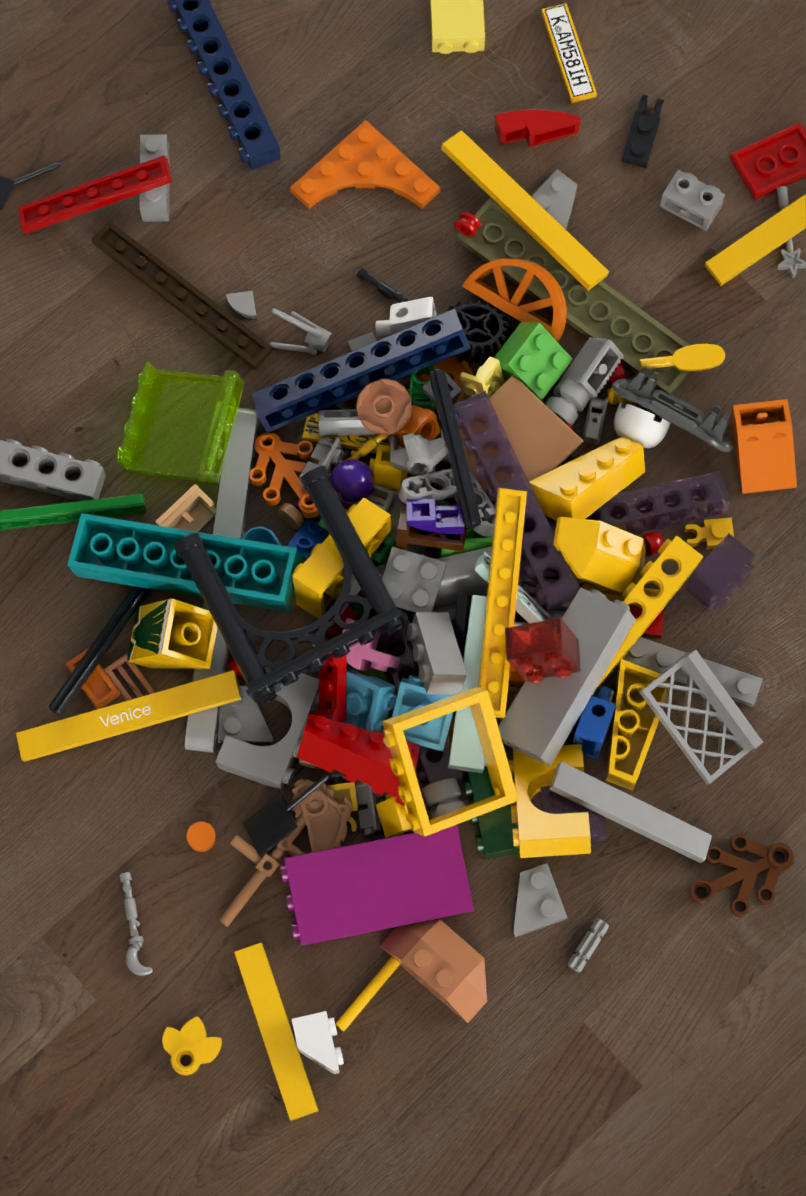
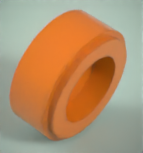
M196 822L187 831V841L193 850L205 852L214 846L216 833L209 823Z

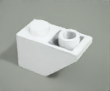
M324 1011L293 1018L292 1024L298 1051L331 1073H340L338 1065H342L344 1062L341 1048H334L332 1036L337 1035L334 1017L328 1019L327 1012Z

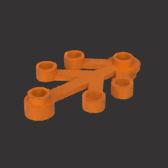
M274 433L259 435L254 442V448L259 457L256 467L249 472V477L254 486H262L267 480L265 472L269 460L271 459L275 464L270 486L263 492L265 503L269 506H275L280 502V490L285 478L300 499L299 508L301 514L306 518L319 516L320 514L314 503L306 505L307 502L313 501L308 491L300 486V479L295 474H301L307 463L286 460L281 454L298 455L304 460L310 459L314 451L312 443L307 440L301 441L298 444L281 442L280 437ZM303 448H309V449H310V450L307 451V452H302V451H301ZM255 475H262L259 479L254 478ZM271 494L276 495L273 499L267 498Z

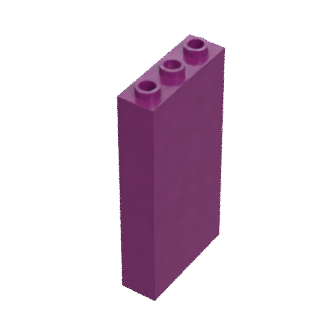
M457 824L425 837L412 832L285 857V864L280 865L283 882L289 881L291 893L286 894L288 910L295 911L297 921L291 923L294 940L300 939L301 946L474 911Z

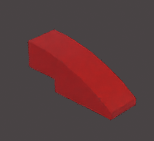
M535 109L517 110L495 114L494 128L500 145L526 138L528 146L532 147L579 134L581 120L579 116L565 112Z

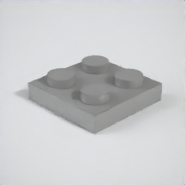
M392 547L382 580L396 607L411 613L432 612L447 562Z

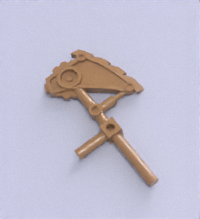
M301 779L294 784L295 788L292 789L294 794L292 799L295 800L312 786L315 781H310L309 779L304 781ZM323 783L292 809V811L296 812L295 821L298 827L280 841L269 855L265 854L262 857L259 856L254 847L236 835L230 844L257 864V871L220 917L219 921L227 927L231 924L267 876L270 877L279 866L278 861L285 852L291 856L305 854L292 844L305 826H307L311 852L341 847L340 840L344 843L347 834L346 820H350L352 802L344 797L343 804H338L337 798L333 796L335 792L332 788L328 789L326 787L327 784Z

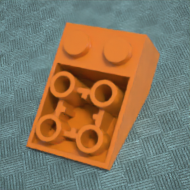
M788 399L733 405L729 422L742 494L796 488L793 430Z

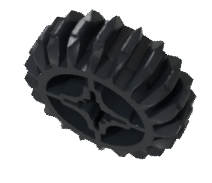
M470 299L465 304L458 301L455 306L450 305L447 312L453 309L456 310L471 349L450 358L458 357L459 363L467 361L469 367L473 363H477L481 367L489 357L494 358L511 336L510 322H507L506 314H500L499 308H491L490 303L486 305L481 304L480 299L476 303H472Z

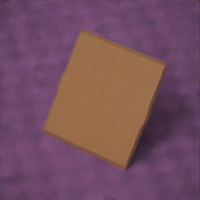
M515 376L510 377L482 406L480 405L469 415V418L459 427L468 469L475 476L490 502L495 506L498 488L527 491V498L529 496L528 482L556 469L584 441ZM447 454L444 458L450 463L449 457H448V454Z

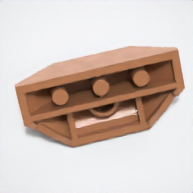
M431 920L397 926L380 945L387 954L395 958L403 968L467 1024L487 1003L485 958L443 921Z

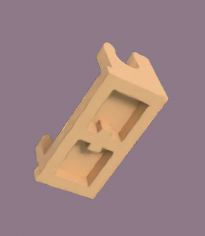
M194 484L155 521L156 525L199 532L215 517V503Z

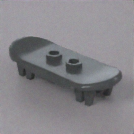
M644 366L632 380L621 378L613 382L612 389L619 396L641 405L681 429L699 437L721 452L729 453L733 450V440L726 432L731 412L726 410L717 422L716 419L721 407L715 405L710 413L704 416L701 410L683 400L668 394L662 389H655L660 373L654 371L652 376L645 382L650 369L647 366Z

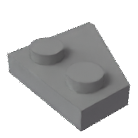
M546 863L520 872L513 928L514 938L566 920L568 917L548 864Z

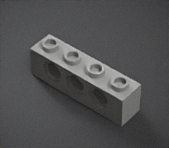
M13 439L0 440V481L75 501L99 499L106 477L104 468L100 463L90 459H86L85 462L76 460L72 455L62 452L58 455L49 453L48 450L40 446L29 448L22 446L20 442ZM24 459L28 461L23 467L15 466L19 460ZM47 466L54 467L53 471L49 474L41 473L42 469ZM73 473L80 474V477L75 481L67 480L69 475Z

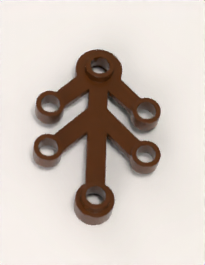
M743 834L735 835L730 843L732 850L736 853H742L746 850L762 857L755 862L723 852L718 846L709 847L705 859L709 864L721 863L737 870L711 882L704 879L695 881L689 890L690 898L697 904H706L711 900L714 893L742 881L737 899L730 906L733 915L742 917L749 910L748 901L757 874L768 869L764 887L758 890L756 898L762 905L770 904L775 898L774 889L780 872L787 870L793 863V852L786 844L774 843L767 847L748 840ZM735 840H743L745 847H736ZM709 852H718L719 858L717 860L711 859ZM780 853L783 856V862H776L773 855ZM696 889H704L706 896L703 898L698 897ZM768 891L771 898L769 900L762 899L761 892ZM742 903L745 910L743 912L736 911L735 904Z

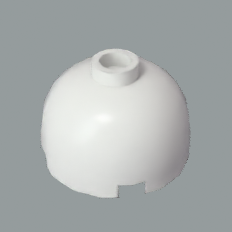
M620 402L614 418V429L619 437L622 436L643 445V448L649 449L657 446L663 440L671 423L663 418L661 421L655 419V415L650 412Z

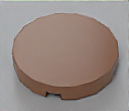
M380 379L366 385L359 394L356 403L358 417L363 426L372 433L379 435H390L403 429L410 420L413 410L411 397L405 387L397 381Z

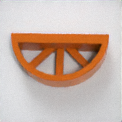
M522 259L494 260L476 269L462 285L463 288L521 322H539L555 340L561 339L567 318L565 297L556 279L540 265ZM517 266L527 270L512 299L509 297L502 270L503 267ZM492 272L495 276L498 291L482 282ZM536 275L547 288L550 297L521 305L520 302ZM553 305V321L551 323L532 311Z

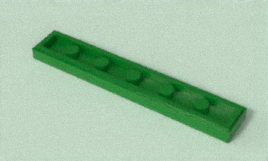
M143 494L3 510L0 511V530L75 522L80 520L81 513L108 518L142 514L146 512V504Z

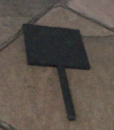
M329 773L322 776L288 806L282 794L278 793L243 823L260 857L265 855L298 827L290 811L330 778Z

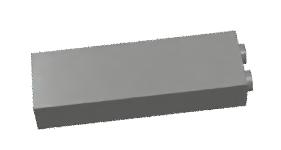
M580 587L498 727L502 742L505 745L549 767L552 765L636 621L629 611L630 607L617 599L614 602L609 601L598 590L592 589L587 591ZM553 651H556V654H558L557 668H553L545 659V656L553 655ZM549 658L554 664V658Z

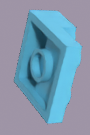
M346 667V719L344 723L384 734L382 721L388 720L389 712L395 706L397 697L394 695L396 686L376 676L367 677Z
M409 675L408 679L403 678L400 683L392 718L453 695L426 694L424 683L420 682L419 676ZM453 712L403 730L405 739L420 746L443 751Z

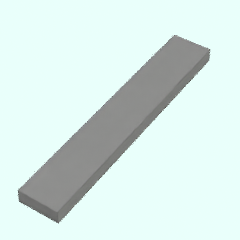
M562 761L557 765L549 790L699 863L705 861L712 835Z

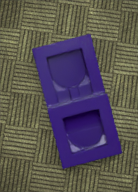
M435 499L406 500L407 525L436 533L464 534V520L460 506H435Z

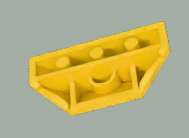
M569 517L557 518L553 545L558 551H561L566 563L577 578L620 595L624 593L632 582L636 584L642 578L640 572L644 568L646 555L643 538L602 521Z

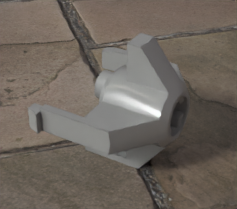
M442 428L441 438L431 441L424 439L421 435H414V433L404 435L405 448L398 449V439L394 434L389 437L390 462L392 466L412 475L419 476L435 472V465L448 454Z

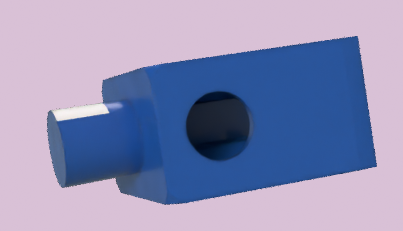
M599 686L595 697L591 696L582 712L572 745L582 744L583 754L596 759L599 757L616 706L614 703H611L614 691L607 687Z

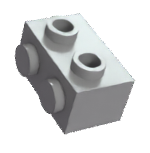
M677 170L662 194L660 207L707 231L722 207L725 194L721 193L717 187L706 185L699 181L693 174Z

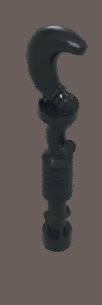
M364 268L359 270L357 274L359 279H365L388 298H394L398 303L409 301L403 298V292L397 293L396 289L383 281H378L369 275L368 271Z

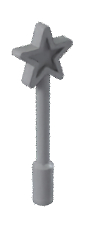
M786 186L776 189L779 210L781 211L789 206ZM791 238L786 241L787 251L781 250L780 255L783 261L777 266V270L788 269L791 277L795 278L797 269L806 268V262L799 258L800 248L794 252Z

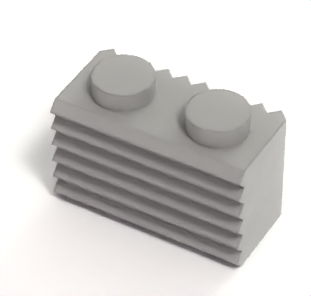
M590 337L562 379L566 378L578 383L589 393L590 397L595 398L597 393H600V389H603L606 380H609V376H612V372H615L618 363H621L623 354L611 340Z

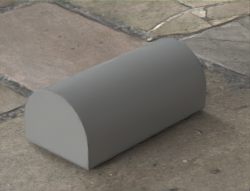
M357 409L318 411L319 437L375 434L363 426L358 417Z

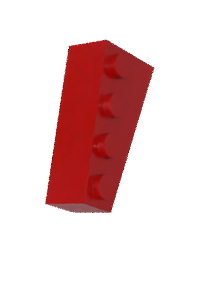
M308 715L297 753L298 758L328 772L337 770L342 773L346 780L352 783H356L357 780L372 786V792L381 796L384 792L396 797V803L405 806L398 793L400 783L398 776L392 771L390 765L392 755L390 748L383 741V738H385L383 733L334 721L324 716ZM406 740L415 770L420 745Z

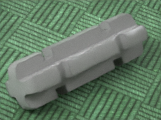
M599 918L594 920L590 927L591 931H587L575 951L576 954H573L568 961V966L576 972L582 971L586 964L585 960H589L601 941L600 937H603L609 928L605 921Z

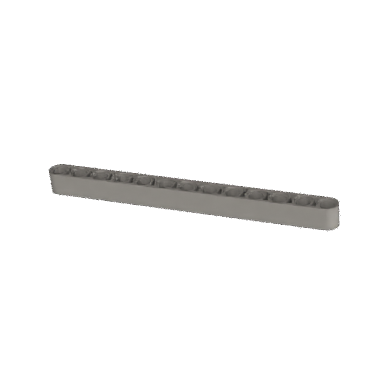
M230 407L213 535L241 539L244 534L250 488L249 472L253 465L254 442L258 427L256 409ZM204 602L203 609L209 610ZM218 627L210 669H195L193 682L226 672L229 648ZM220 706L188 715L185 750L215 752Z

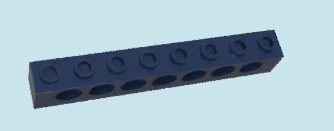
M167 0L170 11L172 13L176 12L179 17L176 21L182 34L186 33L189 38L186 42L192 55L196 54L199 59L197 66L202 77L206 75L209 80L207 87L211 97H217L220 103L217 104V108L221 118H227L230 124L227 128L233 141L237 140L240 145L238 152L242 162H248L251 170L281 159L280 146L210 1ZM195 8L193 11H188L187 9ZM199 29H205L203 32H197ZM209 50H215V51H216V52H214V53H207V51H209ZM220 71H225V72H227V73H225V74H223V75H218V74H217V73L220 72ZM229 93H237L235 96H227ZM240 114H246V115H248V116L245 117V118H238V117H237V116L240 115ZM250 136H257V137H258V138L255 139V140H249V139H247V138L250 137Z
M453 309L254 392L252 397L257 415L265 430L269 433L315 414L318 411L356 397L371 382L373 383L380 379L394 381L471 349L457 312Z

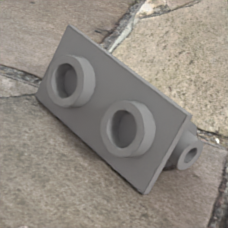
M329 437L319 440L311 455V459L318 461V464L308 461L299 479L305 473L320 466H326L331 476L333 468L341 463L344 455L340 438H336L335 442Z
M357 780L355 785L357 805L368 806V809L358 811L360 830L364 831V836H373L376 834L375 831L384 833L376 804L384 801L386 793L384 792L382 796L371 791L372 786Z

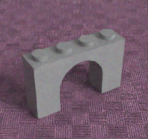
M265 667L267 673L272 671L271 669ZM301 673L298 675L299 680L288 686L279 685L282 690L276 692L277 697L274 700L284 704L292 714V723L287 735L281 741L270 746H255L226 735L216 759L218 768L279 791L283 790L285 784L289 785L295 771L292 765L295 758H298L297 753L308 715L313 714V710L316 706H319V679Z

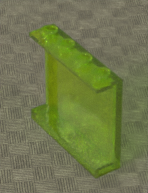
M146 361L144 369L139 375L137 394L132 399V412L129 421L125 424V436L122 446L118 449L117 462L128 473L218 483L245 382L236 371L226 370L224 376L155 369L150 362Z

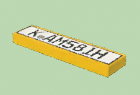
M567 3L542 9L541 15L570 102L575 103L595 98L597 92Z

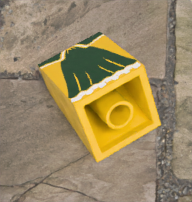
M172 598L139 606L136 610L127 661L151 669H210L217 625L209 610Z

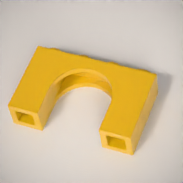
M582 744L563 745L550 767L513 749L514 760H508L512 778L515 777L514 786L518 801H516L517 805L511 806L512 823H518V829H513L514 846H520V858L591 854L588 812L550 814L537 809L531 803L532 798L538 792L551 786L556 767L561 761L584 772Z

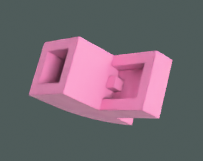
M346 618L345 623H353L356 620ZM381 632L375 634L376 639L363 646L358 643L349 648L351 652L346 655L347 662L352 667L369 672L370 667L387 672L388 667L398 669L401 658L376 650Z

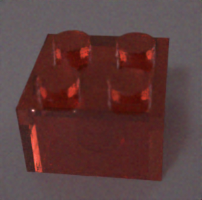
M561 618L505 628L506 660L525 681L540 682L547 677L556 676L563 678L570 676L571 673L581 672L579 639Z

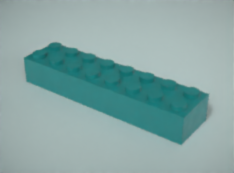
M81 513L67 566L76 577L202 598L182 557H178L173 547L181 538L193 533H199L204 547L233 603L290 612L295 595L292 575L295 568L303 562V558L297 548Z

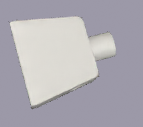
M433 297L393 304L390 307V320L376 321L377 337L391 336L436 317Z

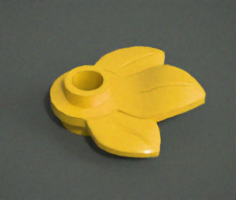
M199 1017L188 1021L180 1032L171 1027H166L164 1031L163 1047L172 1056L171 1064L178 1074L191 1075L195 1073L200 1064L212 1062L220 1052L222 1039L219 1037L206 1038V1030ZM185 1055L192 1058L188 1066L181 1064V1058Z

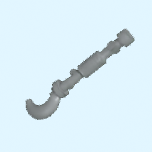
M121 873L119 876L125 893L124 907L126 919L129 920L130 935L132 936L128 940L131 946L126 953V964L132 973L145 976L152 973L153 969L141 965L137 959V952L142 947L144 940L142 936H139L137 930L140 922L136 920L138 914L135 898L132 897L131 873Z

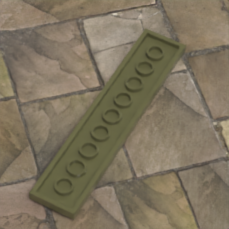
M490 198L474 215L482 224L481 228L476 230L475 237L470 238L460 232L456 236L457 242L486 263L498 259H522L536 263L546 269L556 279L563 291L567 308L566 322L588 339L592 337L611 340L623 354L621 363L635 374H638L641 370L640 359L672 356L676 350L690 346L605 282H599L588 291L500 205ZM517 266L502 268L504 276L517 286L520 285L527 272L526 269ZM535 275L526 293L537 301L549 298L550 294L547 288ZM553 305L546 307L553 312ZM675 366L649 369L645 381L647 382L648 378L656 371L660 375L655 388L672 394L691 371H680Z

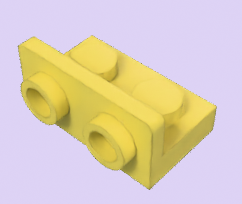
M489 357L484 365L479 367L476 376L462 372L459 376L466 403L471 412L480 405L482 406L505 383L500 362L492 357Z

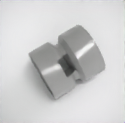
M563 378L553 390L554 397H549L544 404L561 420L573 426L578 418L577 411L582 412L591 397L581 385L570 379Z
M456 778L440 780L422 789L426 806L432 808L429 812L430 819L465 807L464 801L459 800L461 791Z

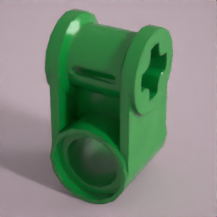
M433 365L411 373L410 391H408V394L411 397L412 405L430 409L435 414L436 405L422 391V387L430 379L425 382L417 379L421 374L429 376L430 372L435 371Z

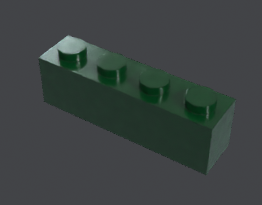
M484 766L482 773L466 771L468 780H463L466 797H472L473 803L495 795L487 766ZM511 804L471 819L472 825L477 824L479 835L475 836L477 852H483L484 860L519 853L520 847L513 844V829L516 828L515 823H512Z

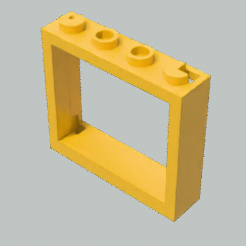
M475 687L382 721L385 735L383 741L390 748L392 755L390 765L393 773L398 776L400 783L398 793L402 802L406 804L408 810L406 820L411 824L414 833L425 837L518 801L488 690ZM470 706L495 795L429 820L403 730Z

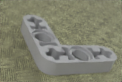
M451 469L407 478L402 482L398 494L400 500L405 504L406 500L435 499V501L454 497L460 506ZM469 470L475 498L480 503L477 506L481 525L473 529L482 536H492L495 508L475 476ZM430 483H437L441 485L443 489H434L430 485Z

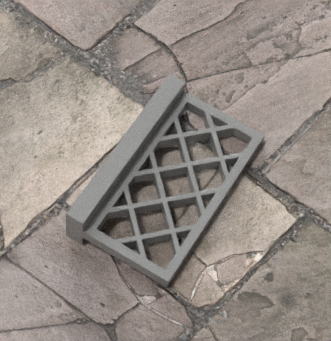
M697 650L684 654L674 665L640 691L642 697L706 784L712 783L748 752L756 749L763 743ZM679 668L687 676L686 687L673 685L674 672ZM655 687L667 688L665 703L657 702L650 691ZM673 689L685 691L684 707L671 704ZM691 693L700 694L704 699L703 710L690 708ZM671 709L684 711L682 726H676L671 722ZM690 713L702 714L701 730L688 728ZM708 716L717 717L720 721V733L707 731ZM688 732L700 734L699 750L692 749L687 744ZM706 736L719 738L718 753L705 751ZM725 739L733 740L740 751L733 756L724 754ZM705 756L717 757L716 770L711 774L704 767Z

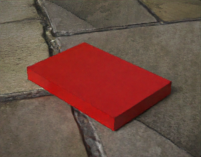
M800 122L730 154L731 162L754 201L776 192L778 187L789 186L806 178V131Z

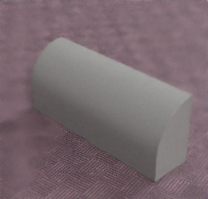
M492 546L437 559L447 562L434 608L456 604L458 594L487 597L488 583L474 568L477 558L484 551L491 557ZM519 572L518 585L523 588Z

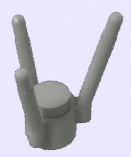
M276 308L272 309L273 314L307 331L305 343L309 344L308 347L271 342L269 345L272 348L307 352L314 356L317 355L318 351L323 353L326 351L332 336L331 332L317 326L294 311L291 312L290 316Z

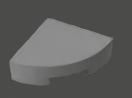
M253 290L226 294L227 302L231 309L244 318L257 319Z

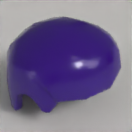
M350 459L339 463L331 472V484L334 490L341 494L344 501L359 502L363 497L368 498L374 491L372 471L364 462Z

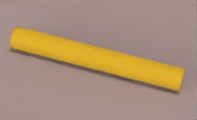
M390 957L336 1022L335 1025L344 1032L397 969L400 963L395 958Z

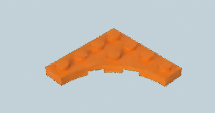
M365 120L290 187V192L310 209L324 198L337 193V190L354 186L355 189H375L377 186L393 190V193L405 197L422 209L440 193L441 187Z

